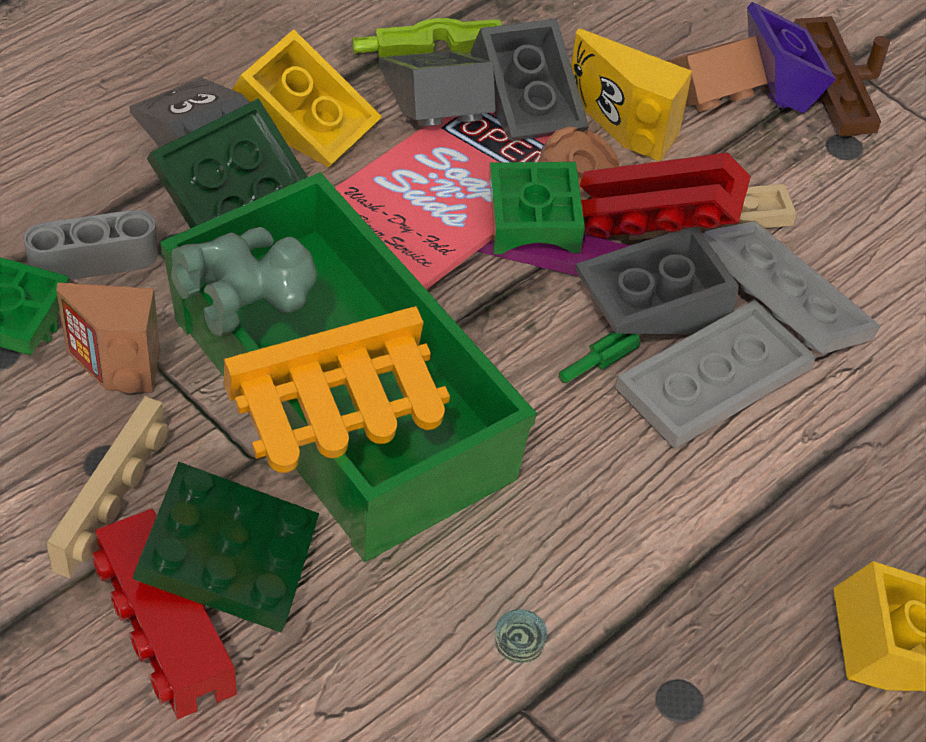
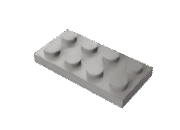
M756 221L703 232V236L727 270L740 282V287L746 293L757 297L771 309L772 315L777 320L790 325L803 337L804 343L811 349L826 354L873 340L881 327Z
M753 300L618 375L615 388L676 449L813 368L816 356L756 300Z

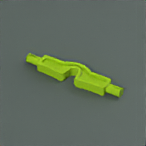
M434 18L421 21L414 26L376 29V36L352 37L353 54L378 51L379 57L434 52V41L443 40L447 42L451 50L470 53L480 28L501 26L502 22L500 19L462 22L450 18Z

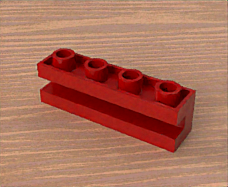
M728 152L584 171L580 187L592 197L591 199L581 200L585 231L590 236L607 239L615 235L630 234L640 236L645 234V232H678L685 228H716L719 225L739 223L751 176Z
M152 508L96 529L98 551L91 553V557L100 580L103 582L110 579L114 587V591L110 592V597L119 620L129 619L134 631L129 632V636L137 658L140 662L149 660L154 670L153 673L149 674L159 703L163 704L169 701L178 720L197 712L196 698L206 693L212 692L217 703L237 695L235 667L202 604L132 579L157 516Z

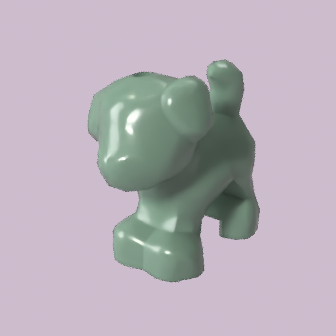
M262 227L249 229L240 236L231 232L219 236L210 242L186 244L173 249L171 253L173 264L171 278L176 290L183 299L196 296L204 283H207L204 292L211 296L213 305L204 308V317L211 332L215 335L223 336L233 332L240 324L237 312L241 307L265 299L283 314H292L300 311L305 306L307 294L314 286L318 275L311 252L297 239L292 237L280 239L273 245L274 239L272 235ZM271 247L260 260L256 259L251 253L254 248Z

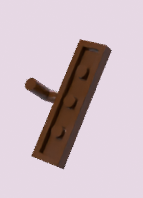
M832 16L795 19L794 23L808 30L836 78L821 97L838 135L849 136L878 133L881 120L863 80H874L880 76L890 45L889 39L884 36L875 37L867 64L855 65Z

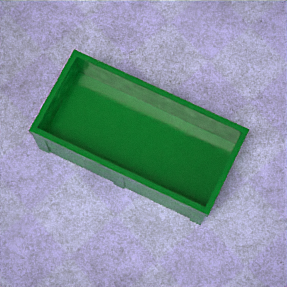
M321 172L160 242L166 264L175 320L186 335L190 334L223 377L224 359L407 308L417 307L423 320L419 345L427 344L431 353L430 360L424 362L435 387L446 386L450 395L449 403L443 404L445 412L442 423L435 429L425 430L415 424L411 414L396 418L397 428L395 436L390 442L385 444L372 442L366 436L363 428L348 432L347 450L338 458L323 456L318 451L315 442L299 446V462L295 469L349 536L351 546L364 563L518 479L530 427L535 424L537 412ZM262 227L272 235L274 239L273 245L280 239L292 237L297 239L311 252L318 275L314 286L307 294L306 304L300 311L292 314H283L265 299L241 307L237 312L240 324L233 332L223 336L213 334L208 328L204 317V308L213 305L211 296L204 292L207 283H204L196 296L183 299L176 290L171 278L173 266L171 253L173 249L186 244L210 242L219 236L231 232L240 236L249 229ZM271 247L254 248L251 253L256 259L260 260ZM392 371L378 375L389 402L404 398ZM345 384L330 388L341 416L356 412ZM297 398L281 402L292 430L308 426Z

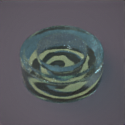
M521 609L509 611L497 622L494 637L495 647L501 656L511 662H531L537 659L545 648L547 628L543 620L531 611Z

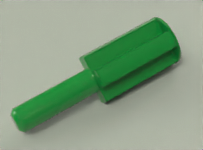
M610 332L589 345L591 351L586 356L561 370L558 374L559 380L567 384L596 365L599 369L607 367L640 346L638 334Z

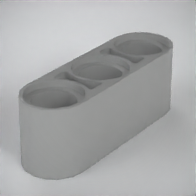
M128 210L40 223L29 228L24 234L28 265L69 276L70 280L139 270L151 266L158 258L155 220L151 214L142 210Z

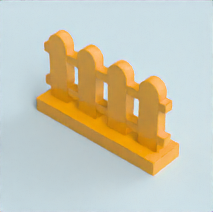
M417 307L407 308L224 359L223 385L230 401L235 400V406L239 414L249 412L259 440L252 442L255 458L258 459L266 456L273 470L287 473L297 467L300 455L299 446L315 442L318 451L323 456L338 458L347 450L348 432L363 428L366 436L372 442L385 444L390 442L395 436L397 428L396 418L411 414L415 424L422 429L432 430L437 428L443 420L445 412L443 404L449 403L450 395L446 386L435 387L424 362L430 360L431 353L427 344L419 345L423 320ZM389 371L393 372L404 397L392 402L388 401L378 378L379 374ZM345 384L356 412L341 416L330 388ZM297 398L308 426L292 430L281 402Z

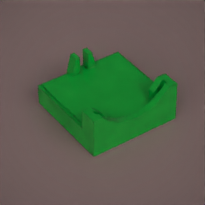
M490 162L489 185L493 218V254H503L520 245L532 243L555 244L571 253H581L585 227L576 162Z
M0 257V347L32 356L41 340L51 342V331L56 333L58 330V312L60 309L56 290L58 282L70 283L69 276Z

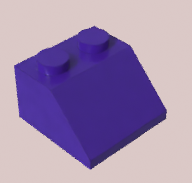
M751 2L747 7L748 38L754 36L757 38L768 82L767 85L770 89L768 94L773 102L781 108L786 109L790 107L804 114L836 78L807 29Z

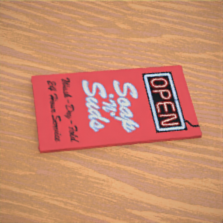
M494 112L482 113V120L471 122L457 121V116L443 117V124L424 126L335 188L427 290L493 238V218L489 185L490 162H539L541 149L552 135L509 141Z

